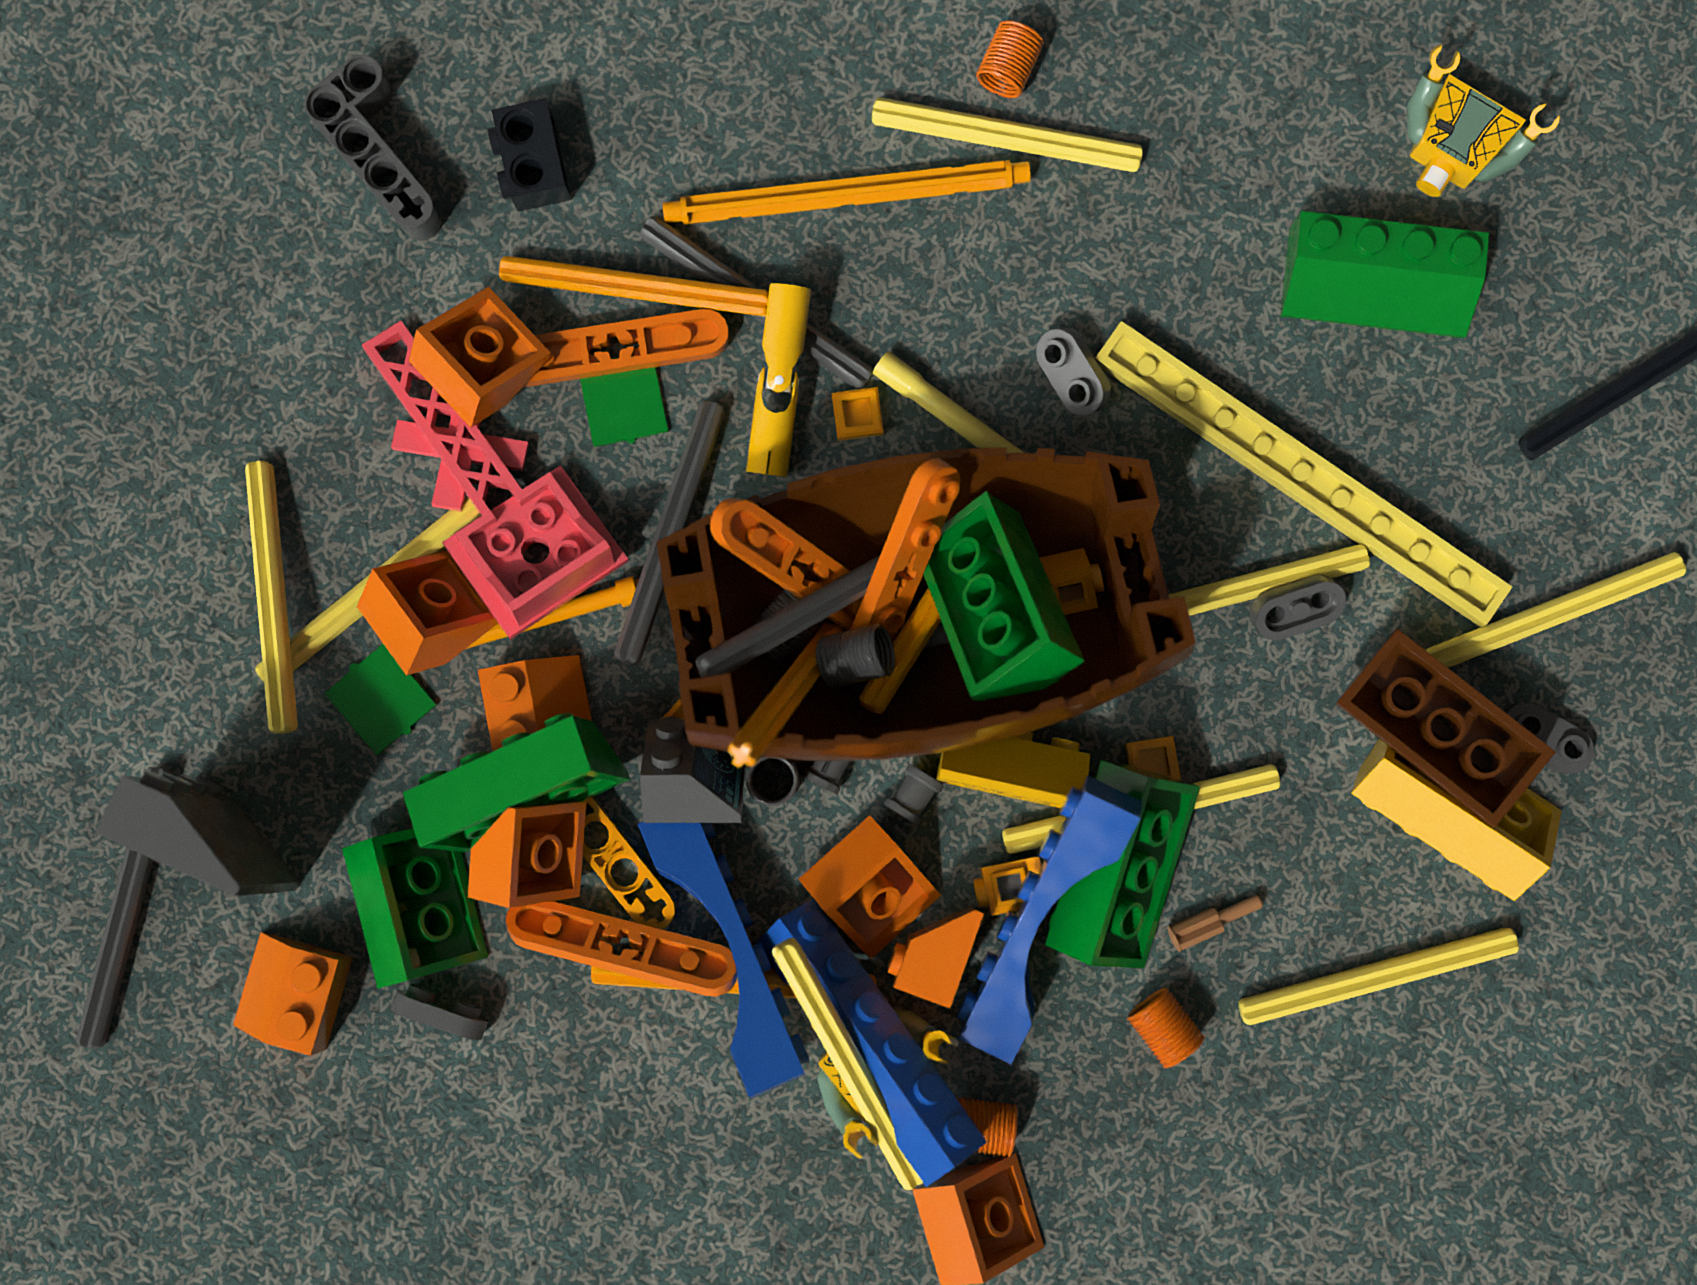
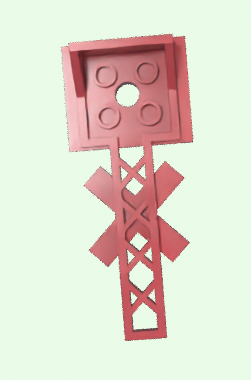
M399 321L362 344L365 353L414 420V422L397 420L391 448L396 451L441 458L431 503L433 507L462 512V505L466 494L481 515V517L457 531L442 543L511 640L629 560L561 465L524 489H521L509 470L524 471L529 448L527 441L482 434L480 431L481 422L470 428L447 402H441L442 396L434 388H432L430 400L409 396L412 379L427 380L409 362L414 338L403 322ZM402 339L408 348L405 363L398 364L384 361L379 353ZM395 376L401 377L400 382L398 381V379H397ZM421 412H427L426 418L422 415ZM438 414L451 416L449 428L435 426ZM472 463L483 465L482 472H472ZM493 469L496 471L498 476L492 475ZM472 484L479 485L477 491ZM489 487L507 489L513 495L492 510L486 505ZM535 543L542 544L549 549L548 557L538 564L529 563L524 559L525 550Z

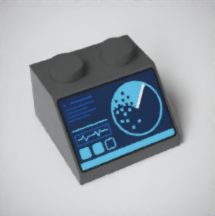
M678 717L649 719L640 770L643 823H741L746 764L744 763L742 767L735 766L732 763L734 756L728 751L690 745L684 719Z

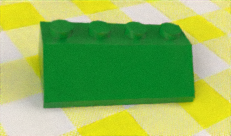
M1301 211L1289 228L1280 317L1465 338L1485 281L1489 233Z
M985 491L944 523L940 538L923 573L969 694L976 701L1046 689L1084 662V658L1020 513Z
M563 713L544 722L545 728L532 734L523 732L507 737L502 741L503 747L491 753L485 751L477 752L460 760L461 766L449 772L444 770L435 771L418 779L419 785L403 792V796L419 847L468 852L471 851V848L508 807L576 800L583 801L631 780L629 773L593 721L573 716L572 713Z
M1101 760L1094 779L1141 800V819L1117 862L1095 870L1072 885L1059 898L1056 910L1051 915L1049 921L1050 930L1045 945L1090 966L1145 968L1200 786L1130 765Z

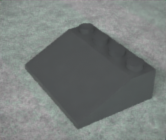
M144 771L142 777L122 775L95 833L235 897L296 891L300 883L237 801L222 794L225 786L206 777L198 776L196 779L184 774L177 777L169 773H163L160 776L149 771Z

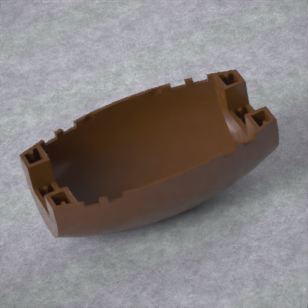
M1006 447L953 449L894 456L837 468L787 483L786 490L773 493L761 499L758 494L744 499L755 503L849 571H852L881 554L915 471L929 459L940 458L953 466L960 474L959 492L953 501L945 522L987 491L1020 513L1039 558L1084 548L1090 565L1099 564L1104 585L1103 592L1095 593L1098 608L1065 615L1084 662L1046 689L976 701L969 694L951 644L947 643L922 650L888 706L881 714H875L865 709L859 700V696L869 680L832 688L820 676L761 757L810 761L887 760L951 752L1000 741L1080 715L1135 690L1187 660L1196 645V640L1184 596L1169 598L1152 533L1160 502L1149 460L1086 451L1084 457L1054 455L1055 449L1037 448L1036 454L1006 453ZM711 513L691 523L686 528L657 541L663 587L670 611L680 682L678 683L689 743L693 746L729 752L728 748L731 742L825 622L834 625V622L828 618L823 619V623H819L820 626L815 628V631H812V635H808L809 639H805V642H802V646L796 649V653H792V657H789V660L784 662V666H780L764 653L731 673L702 678L696 666L697 658L751 627L752 623H755V619H758V616H762L761 612H765L768 605H771V601H774V598H778L777 594H781L780 591H784L783 587L722 547L714 539L711 532V517L713 514ZM792 561L791 565L800 569L804 574V579L819 582L818 578L807 569L808 564ZM924 575L920 580L913 600L922 598L928 589Z

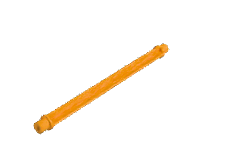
M1010 160L967 164L964 167L952 168L949 166L682 196L678 201L662 202L665 223L683 221V224L686 225L728 220L733 217L748 218L837 208L849 204L864 205L953 195L956 192L966 191L971 193L1012 188L1013 184L1029 183L1030 166L1028 161L1011 163Z

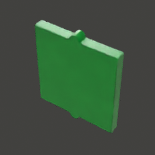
M656 367L580 379L594 448L627 441L628 444H634L638 438L669 432Z
M384 644L378 647L361 663L351 664L349 667L350 672L325 692V695L377 756L403 734L410 735L412 733V726L437 706L435 701L412 674L406 676Z

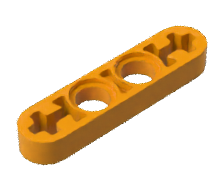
M593 796L583 800L586 801V808L590 805L594 810V813L585 816V827L591 822L598 821L603 823L609 831L608 841L600 849L589 848L584 842L583 857L635 923L658 929L668 927L673 922L677 912L676 903L672 895ZM627 858L636 864L638 877L632 885L624 887L614 881L612 869L617 861ZM647 878L653 884V888L645 890V893L652 901L655 902L663 899L667 905L662 910L665 917L662 922L655 918L648 921L645 920L642 914L646 911L647 907L641 898L636 897L631 904L626 897L627 894L640 889Z

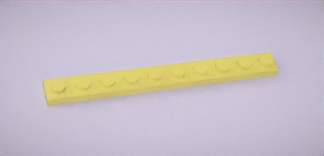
M1123 321L1119 323L1095 357L1101 369L1358 544L1364 545L1369 552L1479 627L1486 626L1512 589V586Z

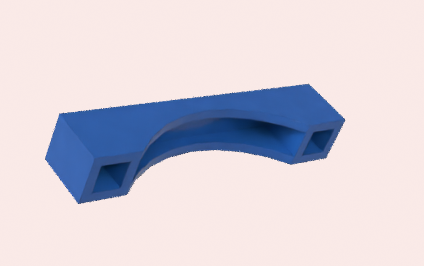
M1087 776L1080 790L1075 787L1070 789L1060 811V814L1065 816L1066 819L1059 832L1050 829L1038 854V856L1045 860L1038 873L1031 870L1027 873L1017 896L1024 901L1017 914L1008 911L997 934V938L1003 942L996 955L989 951L987 952L976 976L982 983L976 994L970 991L966 993L958 1009L956 1018L963 1021L958 1039L1012 1064L1033 1022L1036 1003L1030 983L1029 951L1037 928L1052 905L1072 885L1095 870L1117 862L1120 859L1141 819V800L1090 776Z
M643 821L637 823L659 875L678 884L700 901L718 922L729 942L737 968L740 997L737 1027L730 1052L749 1098H755L804 1076L805 1073L801 1064L810 1061L799 1033L789 1037L782 1018L791 1015L780 987L770 991L763 973L772 968L761 942L751 946L744 928L753 925L745 903L742 898L735 901L732 900L726 884L734 881V877L724 854L714 857L708 843L709 839L716 837L711 823H643Z
M815 899L809 900L780 917L756 944L761 942L768 961L781 980L789 986L790 984L773 956L772 950L777 944L788 938H794L800 944L881 1090L893 1123L897 1146L924 1185L928 1187L986 1144V1139Z

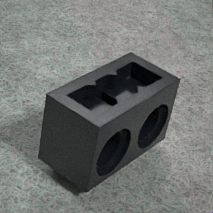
M542 98L491 110L495 127L488 128V136L494 156L501 155L504 170L497 172V178L503 199L511 198L518 212L572 200L554 117L547 99ZM519 130H533L529 139L523 142L513 141L514 135ZM531 172L543 173L541 180L537 184L532 186L522 184L527 174Z

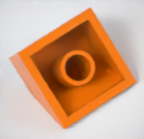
M488 286L416 329L409 362L471 428L506 406L550 358L551 352Z
M448 551L373 568L357 605L359 611L406 676L447 664L498 624Z
M580 655L523 660L478 670L492 751L503 747L502 741L507 737L523 732L532 734L545 728L544 722L559 714L572 713L573 716L592 721Z
M576 800L508 807L471 848L468 897L507 908L580 897L586 801Z
M870 815L798 879L824 912L870 959L941 896Z
M967 907L908 935L905 945L896 942L887 966V973L894 975L892 979L893 987L951 1008L984 913L972 907Z
M260 932L233 1026L265 1044L312 1056L326 1050L353 956Z
M1013 1153L1011 1157L1007 1155L1005 1157L1001 1156L946 1173L928 1187L923 1184L913 1189L940 1285L984 1284L1044 1248L1016 1153Z

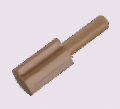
M1254 895L1218 912L1214 908H1209L1173 925H1168L1167 930L1170 940L1177 951L1181 952L1186 948L1225 932L1223 925L1261 909L1263 901L1260 896Z

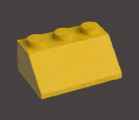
M1028 732L1013 738L941 753L935 780L964 788L1062 808L1070 789L1075 787L1080 790L1089 775L1090 754L1079 752L1080 743L1066 739L1052 738L1051 745L1033 742V733Z

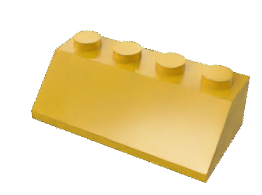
M1378 739L1360 767L1351 794L1359 798L1368 808L1377 810L1400 825L1406 833L1418 837L1442 853L1447 860L1459 864L1480 878L1488 887L1500 891L1513 901L1519 898L1551 868L1562 810L1527 788L1499 824L1492 828L1380 739Z

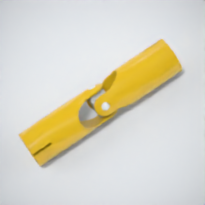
M771 283L769 286L762 348L765 352L768 370L765 372V367H763L758 376L746 472L766 474L768 454L770 452L767 475L788 476L799 391L798 374L796 371L792 373V369L804 351L811 289L779 283ZM767 389L776 394L791 392L792 390L791 401L787 409L778 413L767 410L762 400V390Z

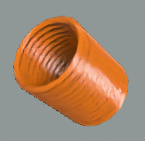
M1005 20L1000 22L978 68V72H976L979 83L990 92L1002 97L1017 98L1021 96L1034 68V64H1036V60L1044 46L1041 35L1030 26L1018 21Z
M1162 988L1154 992L1134 1007L1127 1016V1020L1130 1021L1133 1028H1136L1135 1031L1139 1032L1138 1035L1142 1036L1141 1039L1145 1040L1144 1043L1147 1044V1047L1150 1048V1051L1153 1052V1055L1156 1056V1059L1159 1060L1163 1068H1171L1193 1054L1205 1040V1036L1202 1035L1200 1029H1197V1025H1194V1021H1191V1017H1188L1189 1014L1185 1013L1186 1010L1182 1009L1183 1006L1179 1005L1180 1002L1176 1001L1177 998L1173 997L1174 994L1169 992V988Z
M956 1096V1099L987 1141L977 1151L984 1154L988 1153L989 1155L992 1153L993 1155L998 1154L1000 1156L1002 1154L1003 1157L1006 1155L1011 1157L1014 1151L1017 1132V1105L999 1103L998 1101L994 1103V1101L989 1102V1100L980 1101L974 1098L970 1100V1098L965 1099V1097L958 1098Z

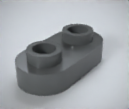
M1067 327L1053 329L1043 334L1036 348L1037 360L1064 406L1073 414L1080 416L1102 410L1110 398V383L1082 336L1074 329ZM1055 345L1061 350L1060 360H1057L1053 355ZM1078 385L1083 386L1086 391L1084 400L1080 399L1077 394Z
M1314 575L1259 595L1251 606L1250 621L1266 639L1282 640L1335 621L1344 611L1346 594L1343 588L1327 575ZM1322 591L1321 596L1312 602L1313 595ZM1278 606L1277 611L1272 616H1267V613L1272 608Z
M1532 703L1517 704L1505 711L1521 725L1525 718L1530 719L1534 724L1533 734L1556 751L1545 767L1560 774H1573L1583 771L1592 762L1594 756L1593 742L1590 736L1577 726ZM1568 741L1572 742L1576 747V754L1573 758H1569L1564 751L1565 744Z
M410 984L408 990H397L390 1009L392 1012L460 1037L482 1040L488 1023V1019L480 1015L482 1007L458 999L454 1000L453 1006L435 1000L436 991L417 984Z

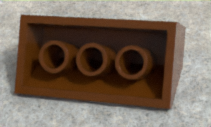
M1396 629L1386 637L1335 703L1492 828L1499 824L1556 753L1551 747L1399 629Z

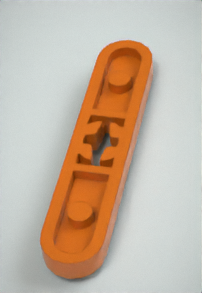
M698 309L538 334L535 336L551 352V355L523 387L710 359L719 356L726 349L729 343L730 332L726 320L720 313L711 309ZM612 337H617L620 344L623 345L639 344L638 348L631 346L620 350V358L611 359L608 352L599 351L594 352V355L590 354L593 350L608 347L609 339Z
M940 458L929 459L915 471L850 630L879 623L889 633L892 643L898 636L930 556L940 538L941 530L950 508L959 492L960 474L945 460Z
M728 498L720 502L713 511L711 532L714 539L722 547L799 599L806 597L850 572L753 502L739 498ZM792 561L808 564L807 569L818 578L819 582L804 579V574L800 569L791 565ZM863 597L827 618L846 631H849Z
M554 901L512 907L507 912L506 925L510 938L515 944L526 949L704 996L717 997L726 994L737 981V968L732 952L720 944ZM622 937L628 938L630 947L633 949H624L621 955H615L613 946L610 944H619Z

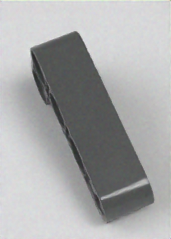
M356 55L344 62L307 93L304 101L305 110L324 137L401 229L412 239L418 241L429 240L440 231L442 225V215L425 189L368 123V120L383 109L391 100L393 94L392 85L378 61L371 56ZM376 78L375 83L370 88L359 89L360 84L364 80ZM340 106L335 116L323 118L324 113L329 108ZM369 140L364 150L358 153L351 152L356 142ZM393 173L398 174L396 181L388 187L379 186L384 176ZM409 199L423 213L417 220L404 206V203Z

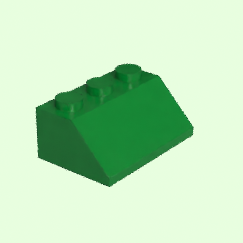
M414 828L371 837L342 848L377 989L488 958L474 900L468 897L469 880L461 852L419 847Z

